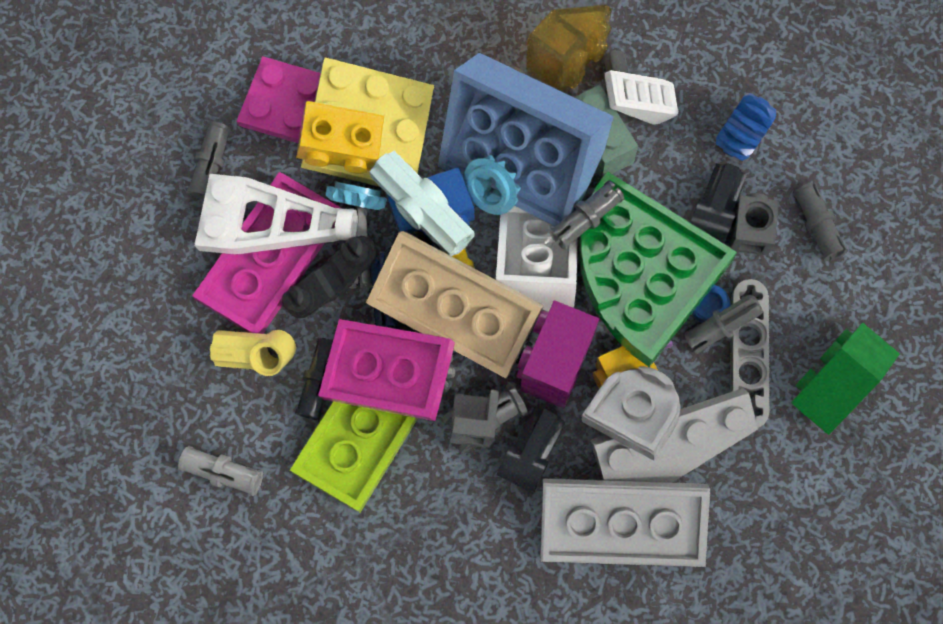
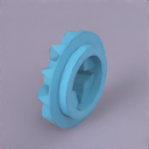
M490 155L485 158L477 157L468 164L464 172V182L471 200L480 209L490 214L501 215L509 212L519 201L517 194L521 187L514 183L516 173H509L505 169V161L496 162L493 156ZM493 177L496 181L495 187L497 189L490 193V178Z
M335 182V187L327 186L325 194L332 201L374 210L385 208L387 198L380 197L381 191L341 182Z

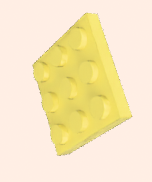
M324 58L315 103L385 115L379 158L385 153L395 151L418 174L434 85ZM302 159L301 168L379 186L370 177V171L356 174L344 170V166L328 164L325 167H316L307 164L305 159Z

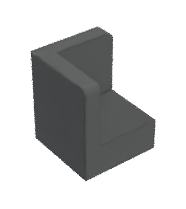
M490 390L487 398L462 394L455 396L449 443L490 448L495 436L499 391Z

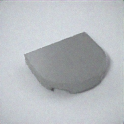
M641 366L639 369L626 370L621 373L618 371L613 373L603 383L582 414V422L654 461L678 423L680 417L679 395L672 380L656 369Z

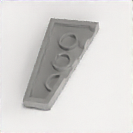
M741 388L680 409L678 423L654 461L607 435L591 439L590 441L602 480L672 483L752 434L758 428L749 392Z

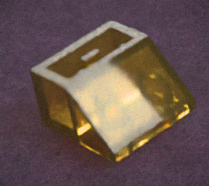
M607 5L551 10L528 36L526 70L544 84L561 92H564L568 86L571 89L577 87L586 73L584 68L591 60L597 63L608 49L609 44L606 41L612 29V26L609 25L612 8Z

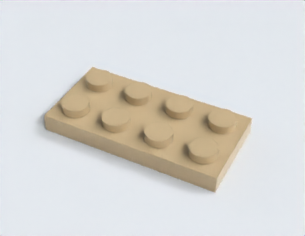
M404 231L398 233L366 301L368 305L422 334L452 339L455 342L454 351L504 378L509 376L544 307L543 304Z

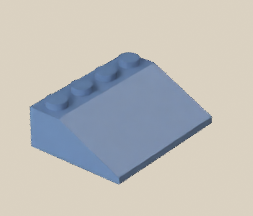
M478 53L454 70L438 167L446 171L459 167L464 179L466 167L477 157L485 158L492 155L496 162L505 161V169L509 173H516L514 183L521 187L517 194L519 201L515 206L556 226L575 210L574 205L577 202L583 200L605 150L614 116ZM493 177L490 178V193L497 189L495 187L496 181Z

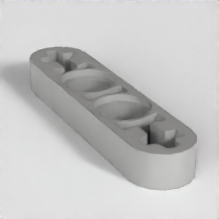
M747 279L738 283L731 295V305L741 300L740 296H743L746 290L749 289L752 290L754 297H759L758 302L763 312L760 315L761 319L754 318L733 331V337L730 338V392L744 388L749 393L761 392V396L755 394L752 398L753 410L760 411V415L755 417L757 428L759 429L768 420L770 412L769 295L764 284L757 280ZM747 326L753 327L759 333V343L754 346L745 345L739 339V330ZM746 364L755 366L760 373L759 382L751 385L743 382L739 377V368Z

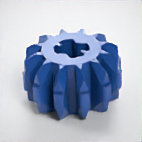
M751 93L743 96L718 133L716 145L731 157L734 156L741 161L748 159L775 120L776 109L769 105L768 101L761 97L758 98Z

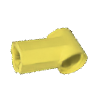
M218 330L213 334V341L210 346V357L215 366L254 369V371L264 376L277 374L294 357L296 352L294 339L290 334L282 330H272L267 334ZM267 347H270L273 350H275L278 354V358H274L272 355H270Z

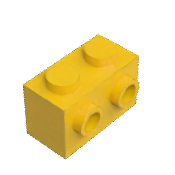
M307 101L302 115L296 158L305 159L307 164L316 167H325L328 164L344 166V170L356 174L371 171L379 159L385 115Z

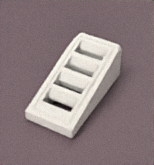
M612 70L605 73L607 95L611 109L653 125L660 124L677 116L678 108L673 83L663 79Z

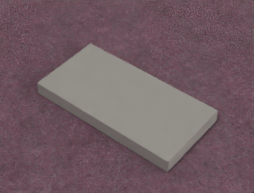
M543 479L540 561L706 567L710 503L709 484Z

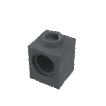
M750 193L746 196L740 195L734 207L736 214L732 222L730 248L737 252L768 256L775 245L779 200L768 199L766 195L759 193ZM746 218H757L763 227H751L747 223Z

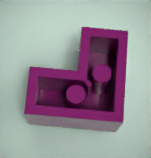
M555 300L549 312L542 309L533 332L539 334L533 348L525 347L517 367L519 368L517 378L522 379L521 391L565 409L580 373L581 365L597 330L600 318Z

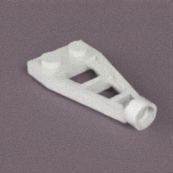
M210 174L195 247L199 251L244 254L339 240L348 241L349 238L356 236L358 224L357 211L333 208L247 177ZM257 201L274 209L272 226L269 229L251 233L241 230L248 202ZM294 209L310 213L312 215L310 229L305 232L283 231L287 210ZM336 221L335 228L332 229V224Z

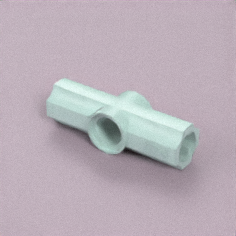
M395 151L385 153L376 161L370 171V177L396 202L395 205L405 220L415 229H422L444 253L450 256L459 254L474 237V231L450 208L442 191L428 178L422 179Z

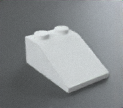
M514 206L509 212L500 215L496 280L543 304V310L549 312L554 300L574 308L577 239L566 250L562 249L558 245L561 242L560 239L555 242L549 233V230L555 226Z

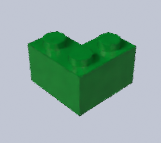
M863 322L853 333L846 328L821 356L820 360L825 365L818 373L810 368L795 385L800 390V393L791 403L825 433L830 435L880 383L900 353Z

